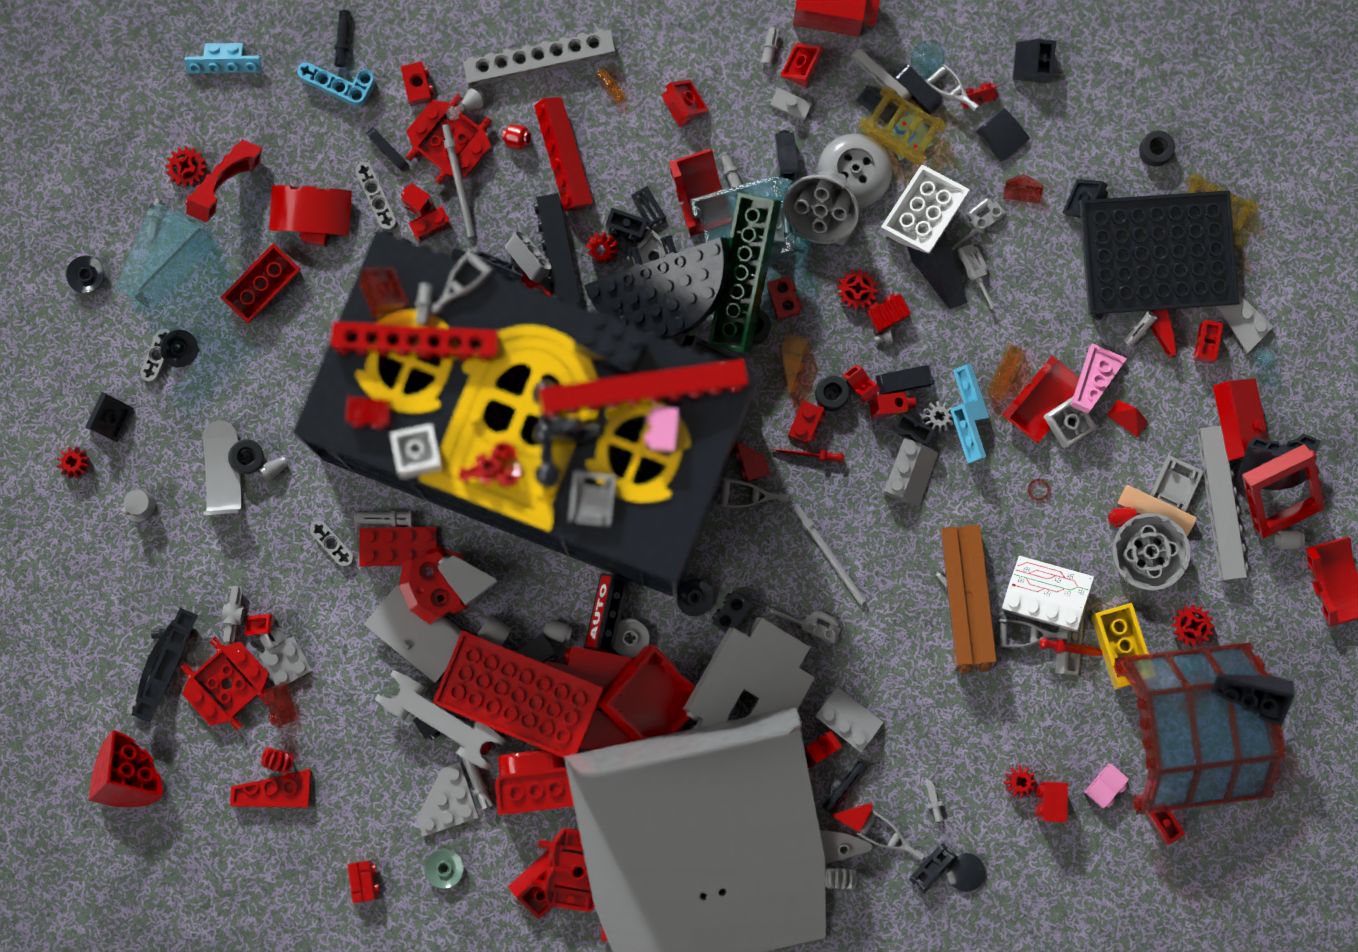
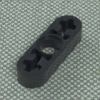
M374 127L366 132L369 139L402 173L410 167L405 159Z

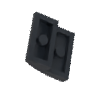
M1006 108L1001 109L975 131L985 146L990 148L1000 162L1030 139L1025 130Z

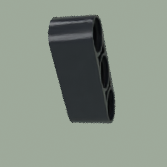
M905 64L892 76L912 95L911 99L926 114L931 115L944 102L943 98L908 64Z
M929 365L875 376L877 385L881 389L879 395L933 385Z

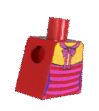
M905 392L877 395L868 401L871 420L899 416L908 412V409L916 408L915 397H906Z

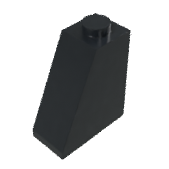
M782 130L775 134L774 138L778 182L797 181L799 169L794 132Z

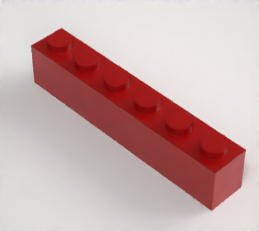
M562 97L543 98L534 105L564 211L583 210L593 204L563 99Z

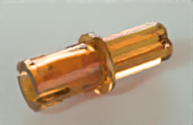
M605 67L598 70L595 75L605 86L604 89L609 91L616 102L623 101L626 96L617 85V80L611 77Z

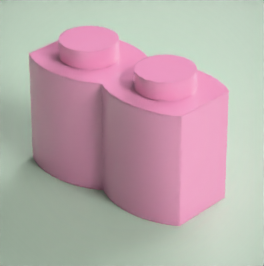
M1109 763L1084 793L1101 808H1109L1116 800L1114 796L1118 792L1122 793L1128 787L1127 781L1129 779Z

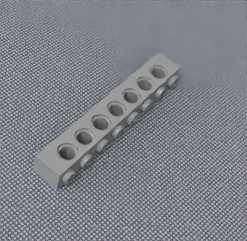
M599 29L592 34L580 33L577 37H562L558 39L559 41L555 42L543 41L540 45L536 46L529 44L523 46L522 49H506L503 53L499 54L492 52L486 54L485 57H469L466 61H463L468 86L470 88L614 57L616 55L611 30ZM592 42L599 43L597 48H591L589 45ZM579 46L581 50L579 52H572L571 48ZM555 50H561L563 52L560 56H554L552 54ZM537 54L544 55L542 60L534 59ZM518 58L526 60L523 64L516 63ZM500 62L507 63L505 68H499L497 65ZM481 66L489 67L486 72H480L479 69Z

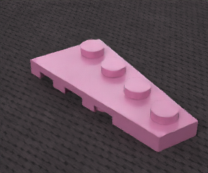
M1092 343L1082 368L1071 407L1089 413L1127 358Z

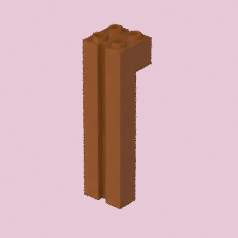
M980 524L941 528L940 534L953 638L955 671H960V674L971 673L972 669L977 668L979 672H987L991 670L990 668L994 667L996 655Z

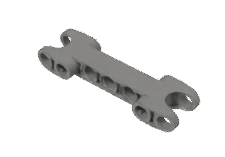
M393 670L390 675L400 685L399 694L394 698H386L377 694L375 700L404 721L409 713L415 715L461 744L456 752L458 755L477 766L489 770L492 765L483 758L481 754L482 746L490 741L504 746L507 741L492 728L475 721L472 727L468 726L422 697L421 694L426 688L425 686Z

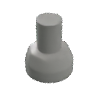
M891 329L885 330L883 335L874 337L876 344L886 342V344L894 343Z

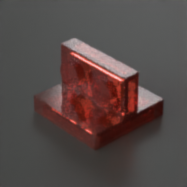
M394 267L365 268L360 272L362 279L359 280L373 318H379L392 308H404L408 305Z

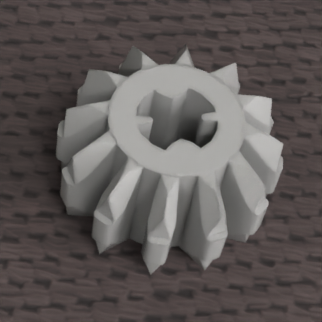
M940 401L936 402V407L930 403V409H924V413L927 415L922 417V420H929L925 424L931 425L933 431L937 428L938 434H941L942 428L947 432L949 430L947 425L953 426L954 424L949 420L953 419L952 414H949L951 408L946 409V402L940 407ZM935 413H937V415L942 414L943 417L941 420L943 421H940L939 419L935 420Z
M832 868L826 870L825 886L828 889L856 888L857 875L854 869Z

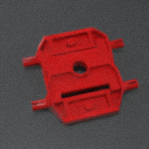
M459 94L449 103L431 100L406 130L412 148L405 158L412 162L418 154L433 163L441 170V173L434 180L439 185L442 184L446 177L454 178L448 150L444 145L445 137L442 125L449 124L452 137L455 138V151L458 156L462 179L467 178L491 148L486 135V129L493 121L486 117L480 125H476L457 110L458 104L463 100ZM447 115L448 117L446 118V120L441 124L437 131L424 145L423 142L425 141V139L440 123L444 116Z
M214 637L209 643L217 650L215 655L197 671H193L187 663L180 668L188 676L182 695L210 726L228 722L238 731L243 725L236 719V715L256 697H260L265 705L272 700L265 692L269 672L242 642L222 645ZM227 658H229L234 663V665L253 684V686H251L246 681V679L236 670V668L227 660ZM228 678L232 681V687L225 690L222 687V682ZM201 682H203L206 685V687L215 695V697L224 705V707L227 709L226 711H224L221 708V706L212 698V696L202 687V685L200 684Z
M563 827L552 841H538V848L549 849L550 854L545 878L543 880L531 878L530 887H538L543 890L548 906L591 912L595 906L585 857L581 854L562 851L564 848L583 852L580 832L577 829ZM582 867L583 873L580 876H574V868Z

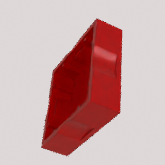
M645 645L602 696L598 706L634 742L677 733L684 723L691 719L687 716L688 712L683 708L694 691L695 686L677 671L674 664L656 646Z

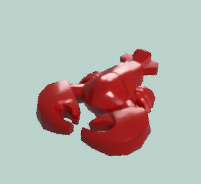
M507 442L495 444L491 449L489 458H486V452L475 457L477 464L469 469L463 466L460 467L458 472L459 479L463 481V484H467L469 479L472 478L481 479L482 484H493L492 479H495L503 487L515 486L521 478L519 463L516 464V470L512 473L514 469L512 465L505 471L506 466L498 460V457L507 462H511V458L508 457L510 454L517 461L518 454L514 446Z

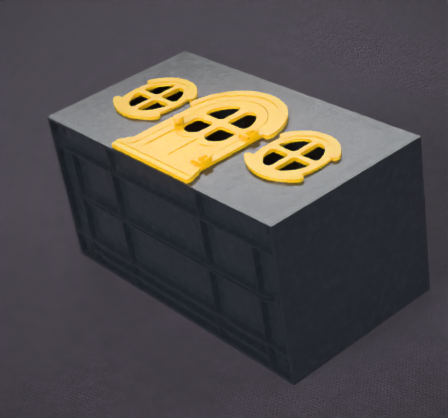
M382 229V232L376 230L338 322L498 331V359H492V362L480 361V358L464 361L460 360L459 357H451L449 360L442 359L440 367H434L417 360L415 354H410V357L397 356L398 353H389L387 357L404 364L395 388L390 390L384 386L379 377V355H377V352H369L368 355L356 354V351H348L347 354L336 353V350H333L330 346V340L292 434L320 460L676 598L750 411L757 380L754 372L745 369L748 384L739 392H730L729 389L722 390V394L710 395V392L702 393V396L697 398H690V395L682 396V399L670 401V398L662 399V402L655 404L644 401L639 406L629 407V404H623L621 408L612 410L609 407H602L597 412H588V409L580 410V414L568 415L567 412L559 413V417L566 419L581 418L586 426L602 424L605 428V435L589 438L587 442L579 444L555 443L553 445V463L560 469V481L552 488H543L535 480V470L541 464V446H528L520 438V430L525 417L528 414L540 417L539 405L533 402L532 390L536 383L540 382L544 374L555 375L561 385L621 377L616 372L573 351L574 342L592 310L590 312L583 310V306L574 302L571 305L565 303L563 298L556 295L549 297L544 295L545 292L541 289L534 288L531 290L526 288V284L515 280L513 283L508 281L506 276L496 273L495 275L490 274L472 291L445 303L436 316L429 309L427 325H418L416 323V301L419 298L420 284L425 283L428 284V287L429 285L433 286L431 294L433 307L443 297L451 273L461 259L453 260L449 254L442 251L435 253L431 251L432 248L424 244L417 246L412 244L413 241L406 237L396 238L388 230ZM466 262L456 274L454 281L465 289L484 273L477 267L469 266V262ZM450 289V294L456 293L455 291ZM631 324L628 325L632 329L640 332V328H638L637 326ZM640 332L648 336V341L630 375L721 362L716 361V357L705 354L703 356L697 354V350L686 346L684 349L679 347L678 343L673 340L667 339L664 341L658 339L659 335L648 332L645 334ZM351 335L348 338V342H357L358 335ZM370 337L369 344H376L379 341V337ZM415 338L412 347L420 344L419 338ZM459 340L453 341L451 348H460L462 342ZM476 341L472 344L471 348L479 350L482 347V343ZM520 363L531 367L532 374L521 397L513 396L495 387L497 378L506 369ZM416 367L436 376L432 385L423 392L412 396L402 394V389L411 368ZM348 397L391 400L390 426L385 425L384 429L372 428V424H364V428L352 427V423L346 422ZM490 400H497L516 409V414L510 428L503 433L492 432L483 422V412ZM653 406L678 409L675 449L668 457L648 451L646 448V432L650 433L651 425L647 423L637 444L617 438L613 433L622 422L631 417L642 415L648 418V412H652ZM432 425L442 470L401 479L391 433ZM507 442L514 446L518 454L517 461L510 454L508 457L511 458V462H507L498 457V460L506 466L505 471L512 465L514 468L512 473L515 472L516 464L519 463L521 478L515 486L503 487L495 479H492L493 484H482L481 479L472 478L469 479L467 484H463V481L459 479L458 472L460 467L463 466L469 469L477 464L475 457L486 452V458H489L491 449L495 444ZM614 444L632 451L634 456L625 478L619 479L615 477L610 526H607L605 523L607 517L602 518V525L577 522L578 514H574L573 522L569 521L574 471L615 476L608 463V446ZM645 456L666 465L665 471L654 481L644 485L632 483L641 457ZM584 477L583 485L604 487L605 479Z

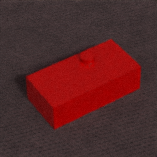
M1256 378L1230 380L1213 385L1228 461L1243 459L1247 445L1254 436L1268 440Z

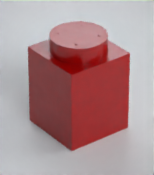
M797 0L792 26L859 37L862 25L875 27L880 0Z

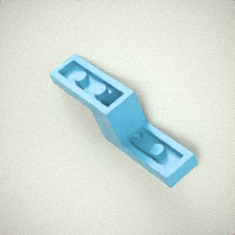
M970 363L953 370L964 403L950 409L967 463H973L986 457L975 423L989 418L972 364Z

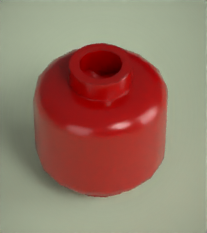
M510 124L502 133V140L505 141V145L508 148L523 150L531 143L532 135L526 126Z

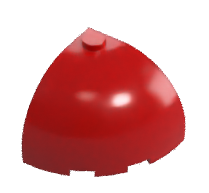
M112 730L104 740L96 758L91 778L89 801L122 808L142 807L158 801L162 797V781L160 773H157L153 764L154 760L146 749L142 750L134 743L135 740L128 735Z

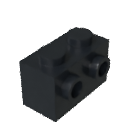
M611 208L605 226L610 235L612 234L616 237L622 235L626 237V240L637 243V241L642 242L648 220Z

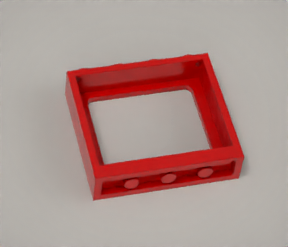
M1305 444L1242 474L1253 527L1262 539L1324 510L1323 501L1325 499L1320 489L1322 483L1318 478L1320 472L1315 462L1317 456ZM1305 468L1311 497L1266 519L1261 489Z

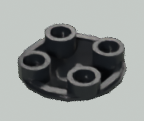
M958 854L957 860L947 868L948 881L952 887L959 891H974L984 881L986 873L984 864L974 854Z

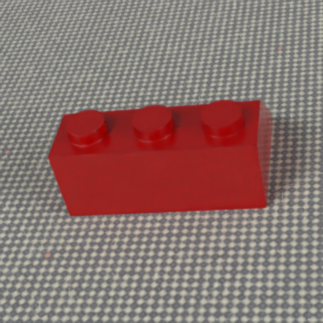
M549 849L508 886L515 898L538 920L553 906L547 905L541 888L530 887V879L543 880L545 878L550 854ZM573 870V875L578 876V874Z

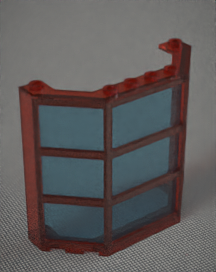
M1250 642L1115 658L1114 670L1117 673V678L1126 676L1137 694L1136 705L1140 712L1139 725L1143 733L1142 746L1146 755L1145 767L1148 770V777L1143 794L1134 795L1133 806L1137 815L1273 798L1274 790L1272 788L1274 783H1278L1281 774L1279 767L1286 759L1282 726L1262 721L1257 718L1256 714L1250 711L1246 712L1240 705L1234 702L1230 703L1211 692L1217 674L1273 676L1265 671V664L1260 656L1254 655L1252 652L1253 646Z

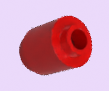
M1131 507L1111 509V513H1108L1109 524H1112L1114 528L1122 527L1128 520L1137 516V511L1135 508L1131 509Z

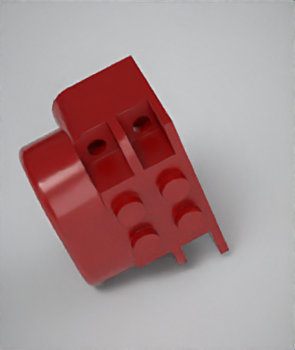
M546 750L505 754L498 757L500 776L495 783L498 815L574 806L565 758Z

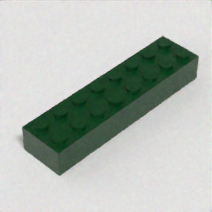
M738 192L729 236L732 257L729 271L730 279L724 297L714 311L708 341L710 345L743 353L751 352L781 200Z

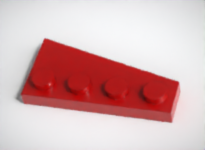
M311 769L231 786L230 806L309 808Z

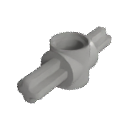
M232 586L229 604L226 603L222 610L221 620L223 623H226L223 641L227 643H234L237 625L242 624L245 609L241 606L243 588L240 586Z

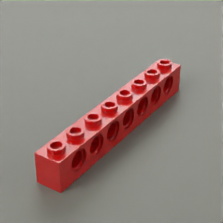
M332 322L330 346L333 350H336V353L347 354L348 351H356V354L360 355L377 352L379 356H389V353H398L397 356L410 357V354H415L419 358H430L433 355L445 360H449L451 357H459L460 360L464 361L480 358V361L492 362V359H498L499 333L492 330ZM351 335H358L357 342H348V338ZM378 336L379 341L376 344H369L370 337ZM392 337L400 338L399 343L395 346L389 344ZM413 338L420 339V344L416 347L410 346V341ZM434 339L441 341L440 346L437 348L430 346ZM455 340L462 342L461 347L458 349L451 348V344ZM476 341L482 343V347L479 350L471 348L472 344Z

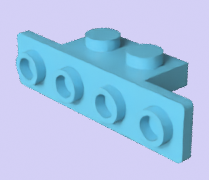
M243 43L205 44L203 57H185L184 59L187 73L262 72L260 56H243Z

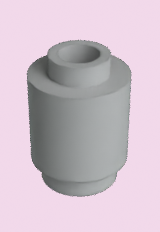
M1281 530L1275 535V545L1280 550L1299 549L1305 545L1304 533L1299 532V530Z
M551 619L550 623L546 622L543 633L547 634L546 638L564 643V641L569 642L573 627Z

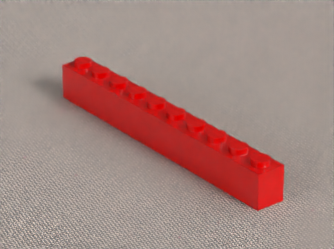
M743 359L542 387L538 390L541 416L547 415V418H555L560 416L559 413L567 412L568 415L580 414V410L587 409L588 412H597L602 407H609L612 410L621 408L623 404H629V407L639 406L644 401L655 404L662 402V399L670 398V401L682 399V396L690 395V398L701 397L702 393L710 392V395L722 394V390L729 389L730 392H739L748 383Z

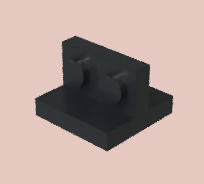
M1076 179L1062 213L1066 216L1081 219L1079 201L1107 198L1109 192L1106 191L1108 184L1104 181Z
M102 392L85 428L118 442L134 408Z

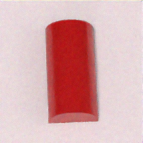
M273 243L220 298L249 324L298 274L301 268Z

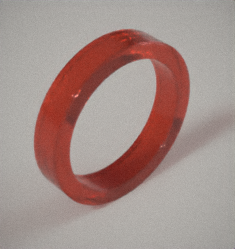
M1035 479L1028 486V494L1034 500L1045 499L1050 491L1048 483L1042 479ZM1036 481L1043 482L1047 487V493L1042 498H1036L1030 492L1031 485Z

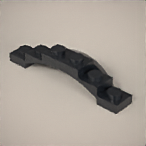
M179 608L175 619L169 623L161 634L143 669L137 689L136 704L131 713L132 716L150 723L184 653L183 651L198 618L197 614Z

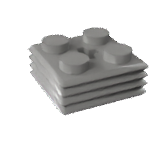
M1073 397L1044 415L1045 420L1063 448L1071 446L1097 428L1089 413L1071 407ZM1068 419H1073L1071 425H1068Z

